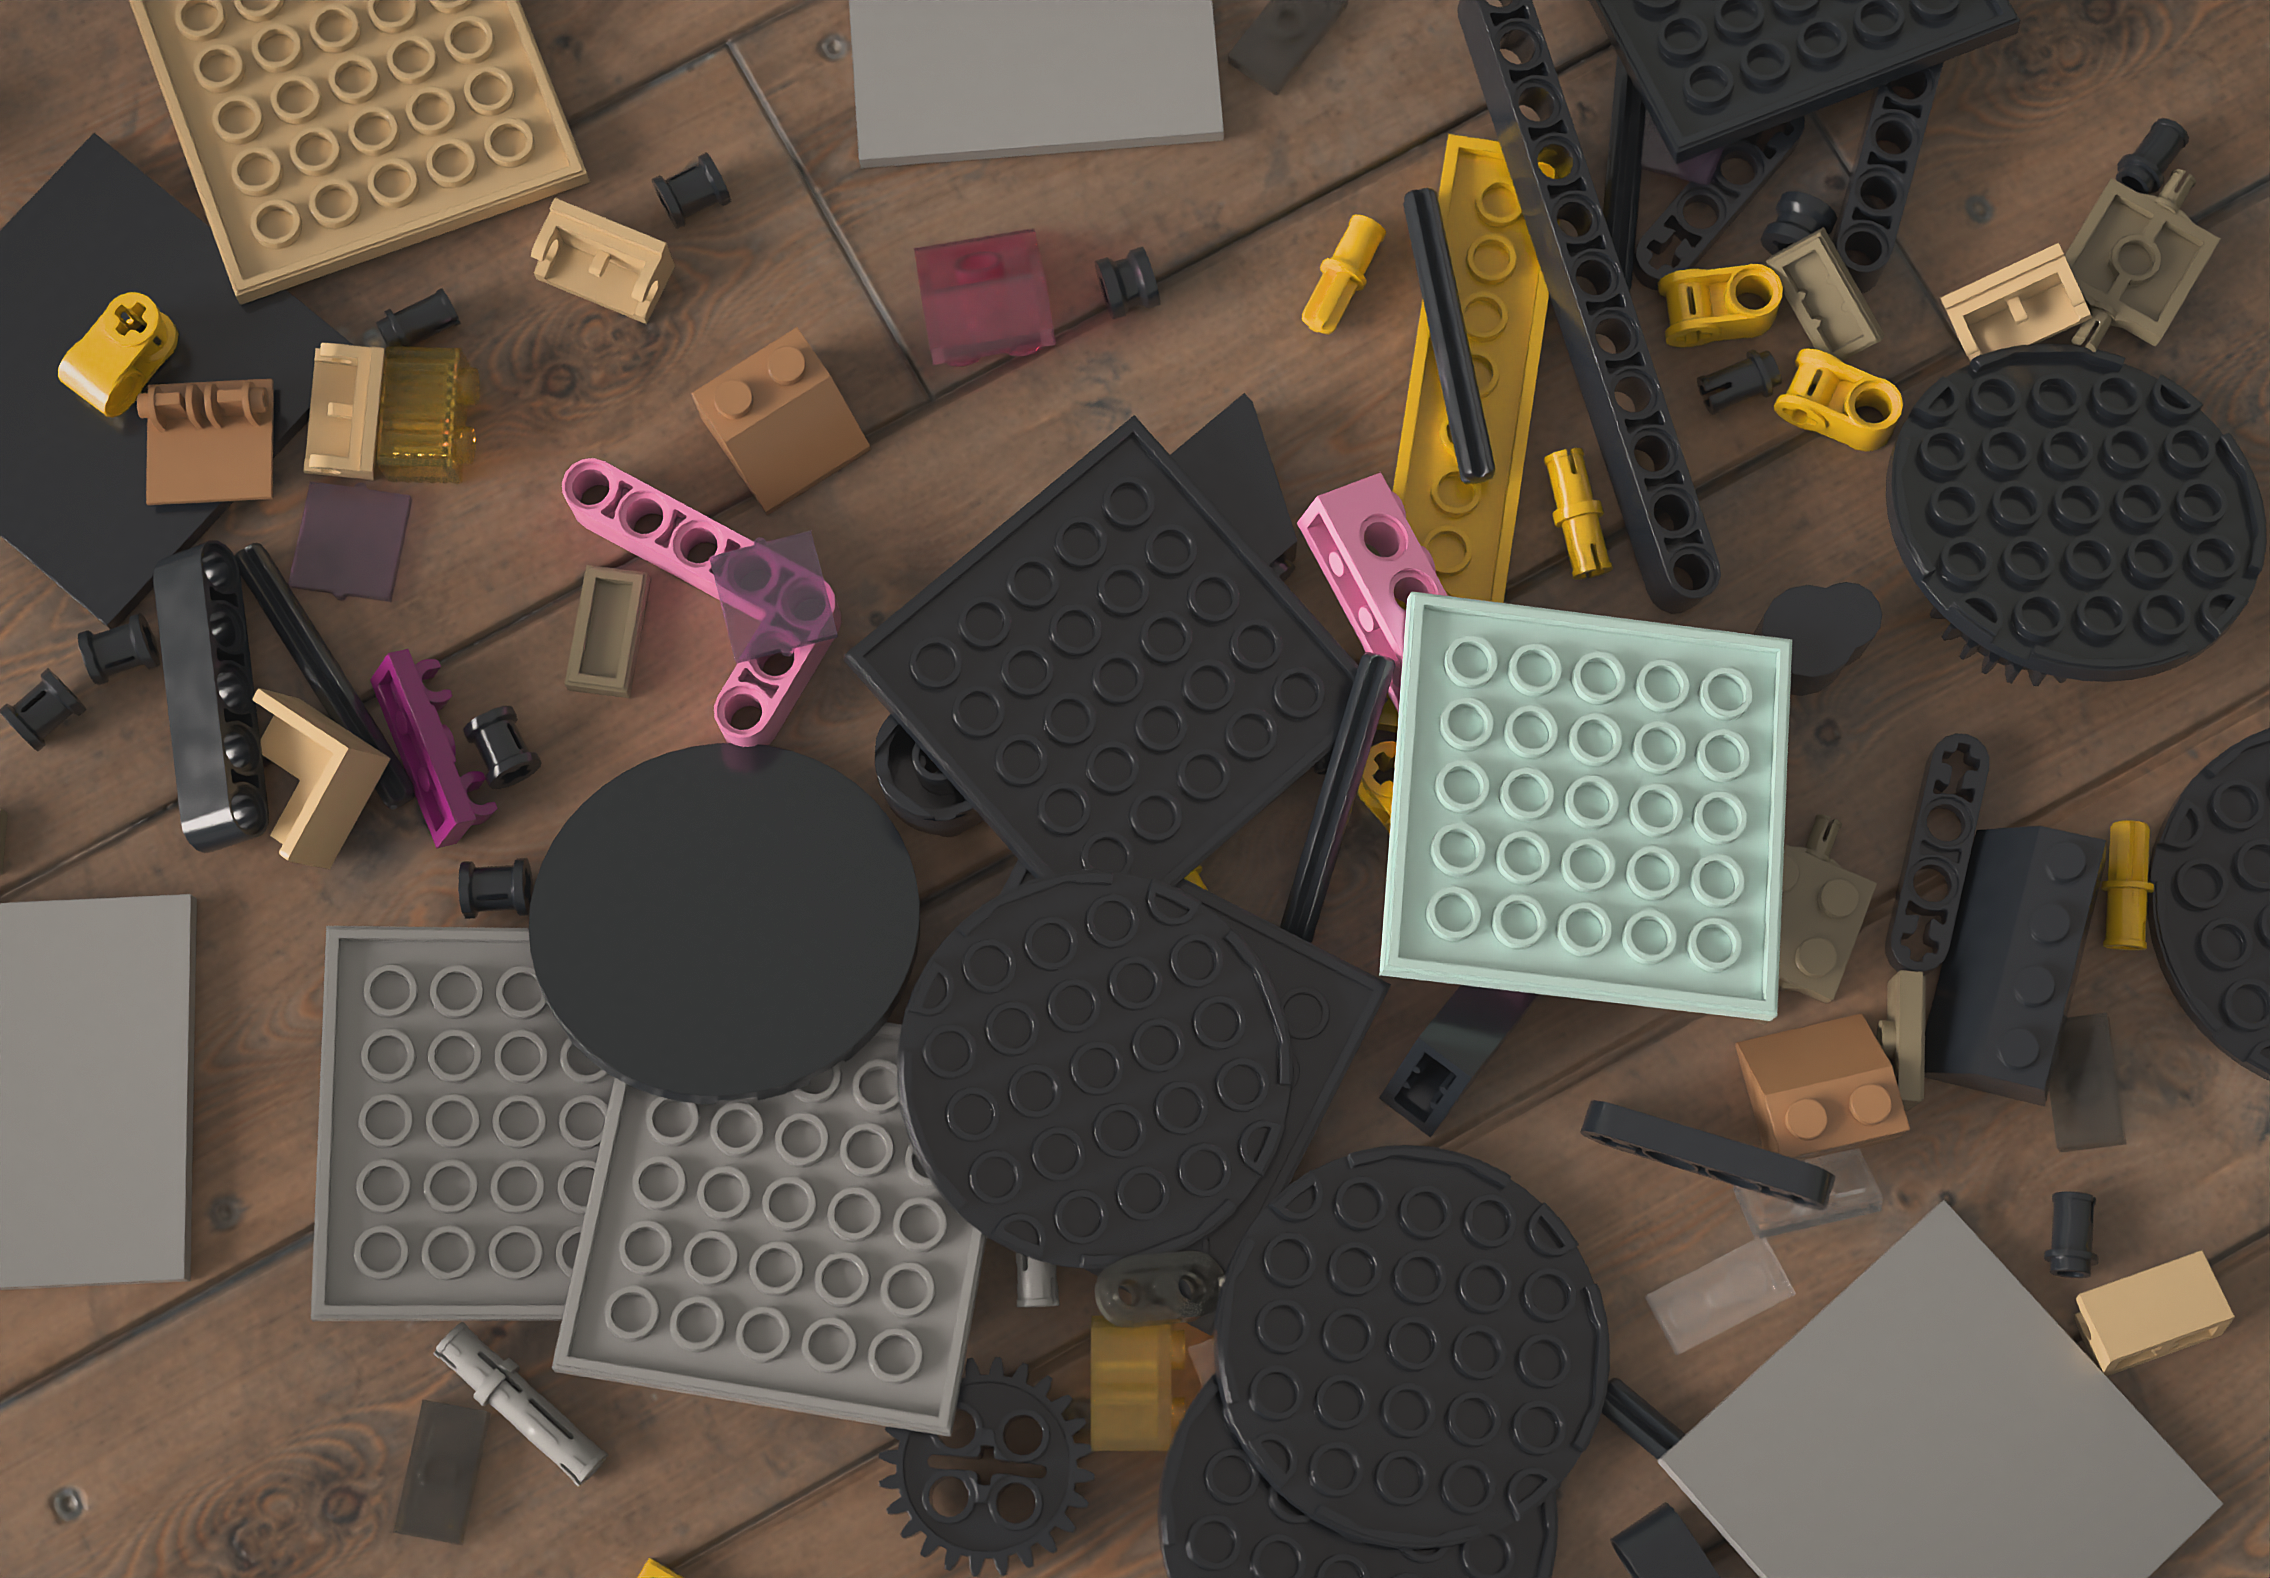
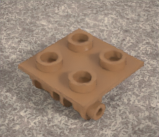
M273 379L148 385V393H139L137 396L138 414L141 419L147 418L146 504L164 505L273 499Z

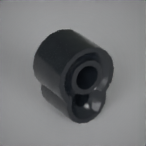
M1843 582L1833 584L1827 588L1803 585L1789 588L1774 598L1753 635L1792 639L1790 694L1803 696L1818 693L1833 683L1843 667L1850 665L1861 657L1881 627L1882 611L1879 601L1873 593L1860 584Z

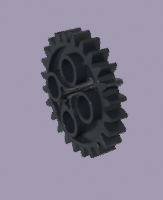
M973 1357L967 1358L965 1378L961 1380L956 1412L963 1411L972 1415L976 1422V1432L973 1440L962 1448L954 1449L947 1447L940 1435L889 1426L885 1428V1431L900 1441L897 1450L879 1452V1459L896 1465V1474L880 1480L879 1485L881 1488L899 1490L901 1496L886 1509L889 1515H900L908 1512L911 1519L904 1526L900 1535L904 1539H908L923 1532L927 1537L922 1545L920 1555L924 1558L934 1554L940 1547L947 1549L945 1556L946 1570L952 1571L958 1565L962 1556L969 1557L970 1570L973 1577H980L986 1559H993L1000 1576H1007L1009 1556L1015 1554L1030 1569L1034 1567V1556L1031 1547L1039 1543L1046 1550L1055 1554L1058 1549L1051 1535L1055 1527L1070 1533H1074L1077 1530L1073 1522L1065 1515L1068 1507L1088 1508L1090 1504L1084 1497L1074 1492L1076 1484L1095 1481L1094 1473L1078 1468V1460L1094 1453V1446L1085 1443H1075L1073 1436L1082 1431L1087 1425L1085 1418L1065 1421L1062 1415L1070 1407L1073 1401L1072 1397L1068 1394L1051 1402L1047 1396L1051 1390L1053 1379L1047 1375L1034 1387L1028 1385L1029 1365L1026 1363H1022L1017 1368L1013 1377L1010 1378L1005 1376V1368L1001 1357L994 1358L989 1375H981ZM1019 1418L1033 1419L1042 1428L1043 1438L1040 1446L1036 1451L1028 1455L1015 1454L1009 1450L1006 1444L1005 1435L1007 1429L1012 1422ZM993 1448L994 1456L1000 1462L1042 1465L1046 1468L1047 1473L1043 1478L1021 1477L1000 1473L993 1474L990 1485L983 1486L981 1485L980 1475L973 1471L932 1468L929 1466L928 1460L932 1455L979 1460L984 1455V1449ZM945 1479H960L968 1489L969 1500L967 1506L961 1513L955 1516H943L936 1511L933 1505L934 1490ZM1012 1485L1027 1486L1035 1496L1036 1506L1034 1513L1022 1523L1007 1522L999 1511L998 1502L1000 1496L1005 1489Z

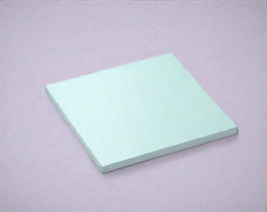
M1411 591L1407 598L1379 975L1771 1021L1777 1017L1792 639Z

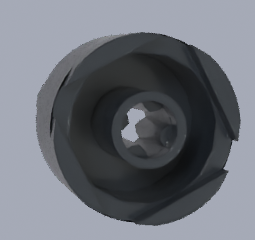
M890 714L882 724L876 737L875 769L883 795L895 815L918 831L942 837L957 836L963 831L969 830L981 823L984 819L941 770H938L935 774L931 773L929 766L931 759Z

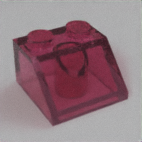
M1034 228L914 248L933 365L947 363L950 366L956 367L967 366L978 362L984 356L1008 353L1012 356H1027L1040 351L1043 346L1056 344L1046 278Z

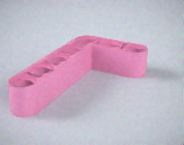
M591 458L582 459L574 463L565 472L562 480V493L580 524L762 623L719 693L714 705V718L727 743L741 747H751L758 744L769 746L839 631L841 612L831 586L815 574L605 461ZM594 485L609 487V492L603 501L593 505L581 503L583 493L588 488ZM647 514L663 516V521L657 530L649 534H640L634 531L635 524L641 517ZM709 542L718 546L715 555L704 563H694L687 560L689 551L697 544ZM763 571L772 576L768 586L759 592L750 593L741 589V584L745 577L753 572ZM817 600L826 605L824 614L813 622H803L794 617L797 608L807 601ZM776 653H786L794 657L792 667L782 675L772 676L763 672L766 660ZM746 706H754L762 710L760 721L754 727L739 730L731 726V719L737 710Z

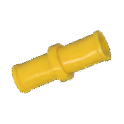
M1572 448L1570 450L1571 455L1567 456V449L1547 455L1543 460L1548 469L1557 510L1552 514L1554 524L1563 530L1573 570V579L1581 580L1586 578L1585 573H1589V577L1593 578L1610 572L1613 566L1612 562L1609 561L1599 518L1604 514L1602 503L1600 500H1594L1584 461V451L1582 448Z

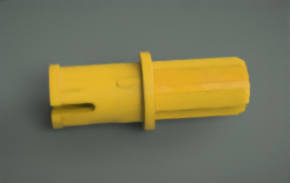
M1353 215L1332 258L1324 259L1320 265L1323 275L1302 313V321L1317 333L1321 332L1327 335L1333 333L1355 291L1363 290L1367 280L1364 274L1380 242L1383 241L1387 234L1386 230L1378 222L1369 217Z
M2122 820L2113 823L2110 827L2108 881L2101 882V889L2107 891L2106 933L2103 947L2109 949H2147V942H2145L2147 893L2154 892V884L2148 883L2150 828L2147 823Z

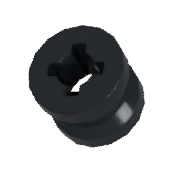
M1798 191L1785 192L1781 195L1775 208L1778 215L1776 222L1766 226L1760 241L1763 247L1770 254L1774 255L1823 227L1827 234H1831L1838 219L1836 212L1828 204L1812 195Z
M1143 246L1130 250L1127 257L1121 260L1113 261L1106 257L1095 261L1102 295L1113 320L1126 316L1129 308L1142 305L1147 309L1160 305L1156 279Z

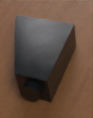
M1243 393L1170 455L1284 582L1295 570V565L1292 562L1296 559L1297 538L1253 401Z
M1460 985L1418 1037L1379 1099L1431 1138L1527 1013L1539 994Z

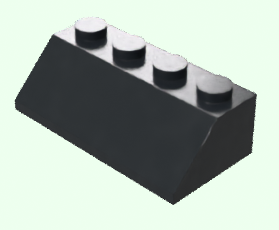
M2044 826L1982 829L1976 831L1949 951L1942 964L1925 1030V1078L2045 1107L2106 864V840Z

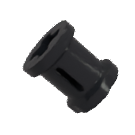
M707 152L698 156L697 164L667 179L660 175L652 179L660 202L676 229L685 226V218L717 202L722 206L731 203L730 194L724 180Z
M141 613L130 616L128 624L97 634H93L89 630L78 633V644L84 665L94 684L101 685L107 683L110 675L141 665H145L148 669L160 666L159 651L147 620Z
M49 668L41 673L42 682L14 706L5 704L0 709V713L7 722L36 751L41 750L46 745L44 738L71 714L80 716L87 710L77 696Z
M512 706L494 708L475 717L463 728L468 743H475L489 771L485 779L492 789H502L517 784L534 774L542 764L536 752H529L515 725L518 719Z
M517 858L513 865L476 867L472 861L462 862L459 868L458 892L461 912L465 919H476L479 912L516 910L520 916L529 915L533 894V879L529 860L527 858Z

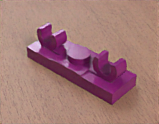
M409 649L388 653L371 677L370 682L406 773L414 785L415 796L437 849L457 844L471 825L485 823L498 808L495 802L478 805L468 798L467 792L479 789L486 780L483 772L471 771L459 777L457 772L454 737L450 729L446 725H442L437 711L445 707L453 695L450 689L439 692L430 691L422 682V680H428L436 675L441 668L439 660L424 659L415 665Z

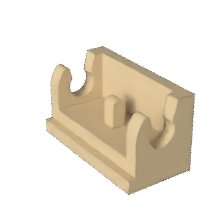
M554 198L550 206V213L535 241L531 257L539 260L534 271L537 280L645 324L648 323L675 267L666 242L557 198Z
M2059 243L1941 297L1970 362L1979 355L1998 349L2037 344L2092 318Z
M321 343V348H315L304 473L374 481L385 349L373 346L363 347Z
M2202 1250L2080 1293L2076 1301L2081 1312L2074 1314L2075 1322L2093 1362L2106 1377L2221 1336L2235 1317Z

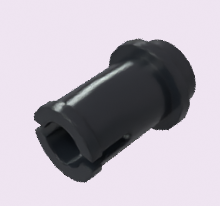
M2159 118L2151 126V130L2134 153L2124 155L2117 164L2118 173L2116 181L2138 193L2152 194L2158 192L2164 183L2163 173L2182 148H2185L2189 142L2186 130L2173 120Z
M442 288L437 290V293L394 314L391 309L384 311L386 317L376 322L393 356L402 351L409 355L413 353L411 346L452 326L461 324L451 301Z
M1752 349L1747 352V359L1707 376L1703 375L1697 378V385L1701 396L1721 387L1727 388L1708 397L1704 401L1706 408L1712 415L1719 413V410L1760 393L1764 397H1769L1773 394V388L1782 384L1779 368L1768 350L1758 354L1756 350Z
M2056 1192L2052 1194L2054 1205L2051 1249L2044 1252V1260L2050 1262V1273L2055 1276L2088 1278L2091 1276V1266L2097 1265L2099 1259L2097 1254L2092 1253L2096 1197L2081 1192Z

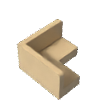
M258 688L252 700L274 714L260 740L262 755L300 780L270 836L283 844L279 854L289 862L330 869L391 758L301 699Z

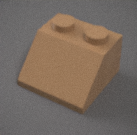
M798 327L691 393L701 419L766 515L771 514L871 450L870 444L831 375Z
M1862 1013L1749 1039L1735 1044L1764 1150L1805 1162L1894 1141L1910 1130L1893 1067Z

